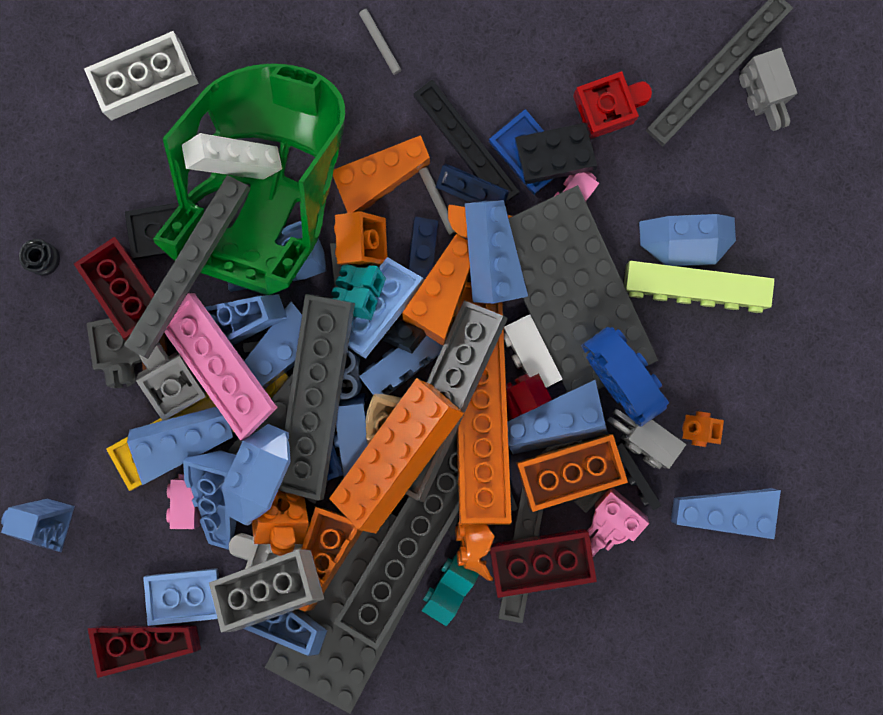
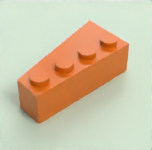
M420 135L334 169L333 178L347 213L362 212L372 206L377 200L393 191L394 188L414 176L419 170L430 164V157Z
M458 234L454 236L402 312L404 322L423 329L426 336L442 346L447 339L470 274L468 240Z
M315 507L301 550H311L322 592L324 593L363 531L358 530L345 515L326 508ZM318 602L299 608V610L305 612L313 610Z

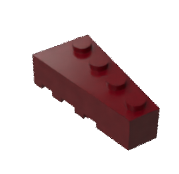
M196 625L97 626L87 628L97 678L201 650Z

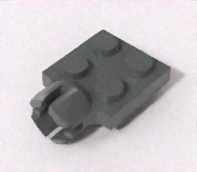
M110 318L87 323L93 370H103L107 387L123 388V384H126L127 387L133 385L136 382L135 364L142 362L139 354L124 346L126 341L122 338Z

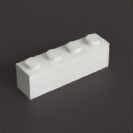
M202 133L182 144L186 169L263 180L282 170L278 146Z

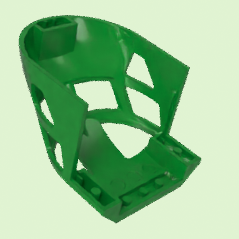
M287 64L253 65L221 76L201 92L164 136L163 143L179 206L153 238L154 243L175 261L204 214V208L198 207L195 204L206 195L217 191L227 174L211 173L207 180L187 193L188 173L191 169H186L182 144L197 135L200 120L207 111L216 128L214 136L231 139L259 138L279 142L282 170L264 180L229 175L244 184H249L251 186L250 192L235 223L231 228L226 229L200 272L265 295H271L289 287L318 241L323 223L325 203L340 150L345 122L344 100L333 83L312 70ZM290 146L315 157L299 182L284 175ZM300 202L303 238L291 237L285 246L276 244L295 203Z

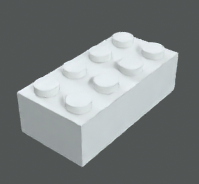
M174 31L84 68L102 113L110 120L119 118L199 84L182 43Z

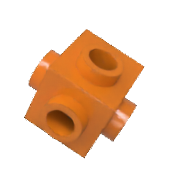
M696 411L695 416L686 415L682 427V439L692 440L691 445L706 447L707 442L721 444L724 420L710 418L711 413Z

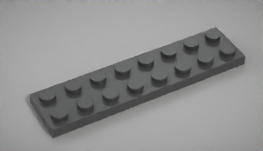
M305 294L284 431L289 432L288 442L291 462L279 487V491L318 501L324 499L355 307L353 302Z
M465 300L427 380V383L433 385L463 413H465L508 319L503 315ZM463 416L405 494L420 502L425 501Z

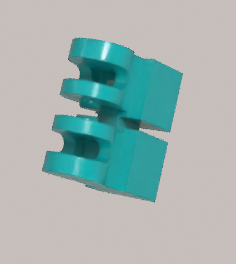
M348 264L342 265L339 271L341 276L337 277L335 282L338 287H334L331 295L334 297L332 299L355 303L353 317L372 320L378 303L376 297H380L386 277L378 266L368 265V268H360Z

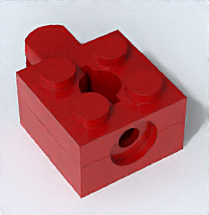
M621 71L577 87L573 97L583 123H586L589 137L593 139L634 124L639 117L636 108L648 103L652 90L649 84L644 81L627 86Z

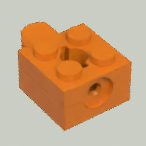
M278 490L271 508L252 521L254 544H271L272 552L279 556L293 552L295 544H303L309 525L305 497Z

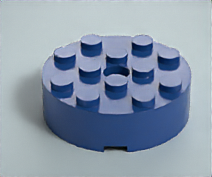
M606 327L581 345L582 350L585 353L589 351L586 357L614 400L617 403H621L629 418L639 427H642L665 411L669 402L659 390L662 387L659 379L654 374L650 375L645 368L648 366L645 358L640 353L636 354L627 345V340L619 329L615 330L613 327Z

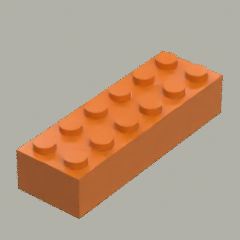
M416 378L329 499L358 530L376 534L464 413L433 385Z

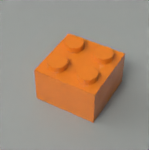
M361 211L335 215L334 231L336 234L335 255L337 264H348L360 268H368V265L380 267L387 258L386 218Z

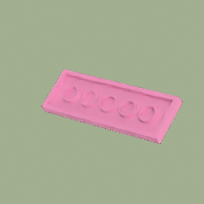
M188 293L164 333L238 438L244 440L277 409V406L196 294Z

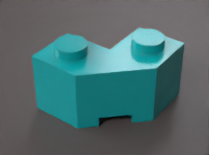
M457 553L453 559L447 558L441 568V571L444 573L434 589L430 587L423 597L426 603L422 612L445 626L454 618L464 597L474 586L479 576L475 571L465 569L464 566H458Z

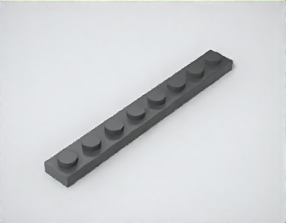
M768 0L646 129V132L663 147L786 17L793 7L785 0Z
M229 175L226 176L124 344L125 347L147 359L150 357L250 191L248 185Z

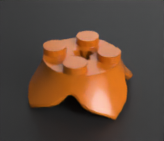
M458 522V526H455L456 541H460V551H457L458 566H464L465 569L477 572L486 580L493 581V577H491L486 567V560L481 561V559L490 551L495 538L494 534L487 524L459 525Z

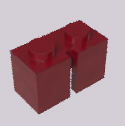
M527 373L515 379L516 385L514 386L511 382L506 384L507 421L552 400L539 373L532 377H529Z

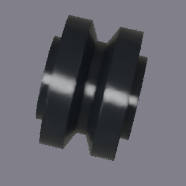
M31 239L21 247L19 261L24 269L40 276H46L57 269L60 255L53 245L41 239ZM42 253L41 259L37 261L38 256Z

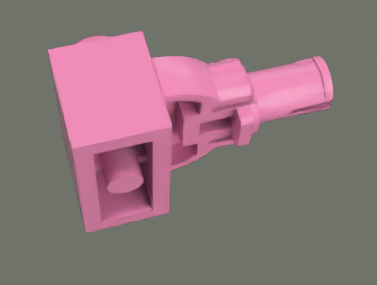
M613 487L606 489L595 502L592 525L587 530L591 536L590 543L593 557L604 547L609 551L614 544L623 543L628 539L634 541L649 525L648 516Z

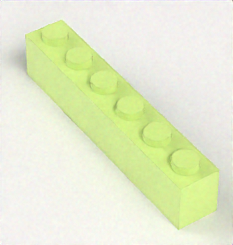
M629 261L625 269L624 287L627 293H629V297L643 298L644 295H651L653 300L667 301V298H676V302L681 304H691L692 300L700 301V305L705 307H715L716 303L724 304V309L739 310L740 306L748 307V312L763 313V309H768L772 306L774 278Z

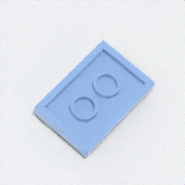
M218 568L146 575L143 577L148 626L218 619L209 582L219 579Z

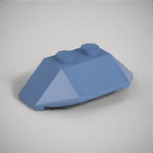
M719 214L666 216L639 222L640 246L662 264L668 266L715 265L736 241L735 218Z
M267 424L242 441L222 486L227 516L244 525H249L253 520L259 518L271 508L291 462L288 442L289 432Z

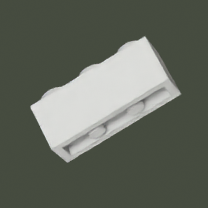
M530 314L503 328L504 343L507 347H512L515 355H512V359L518 369L522 367L524 373H528L529 377L539 373L545 387L562 380Z

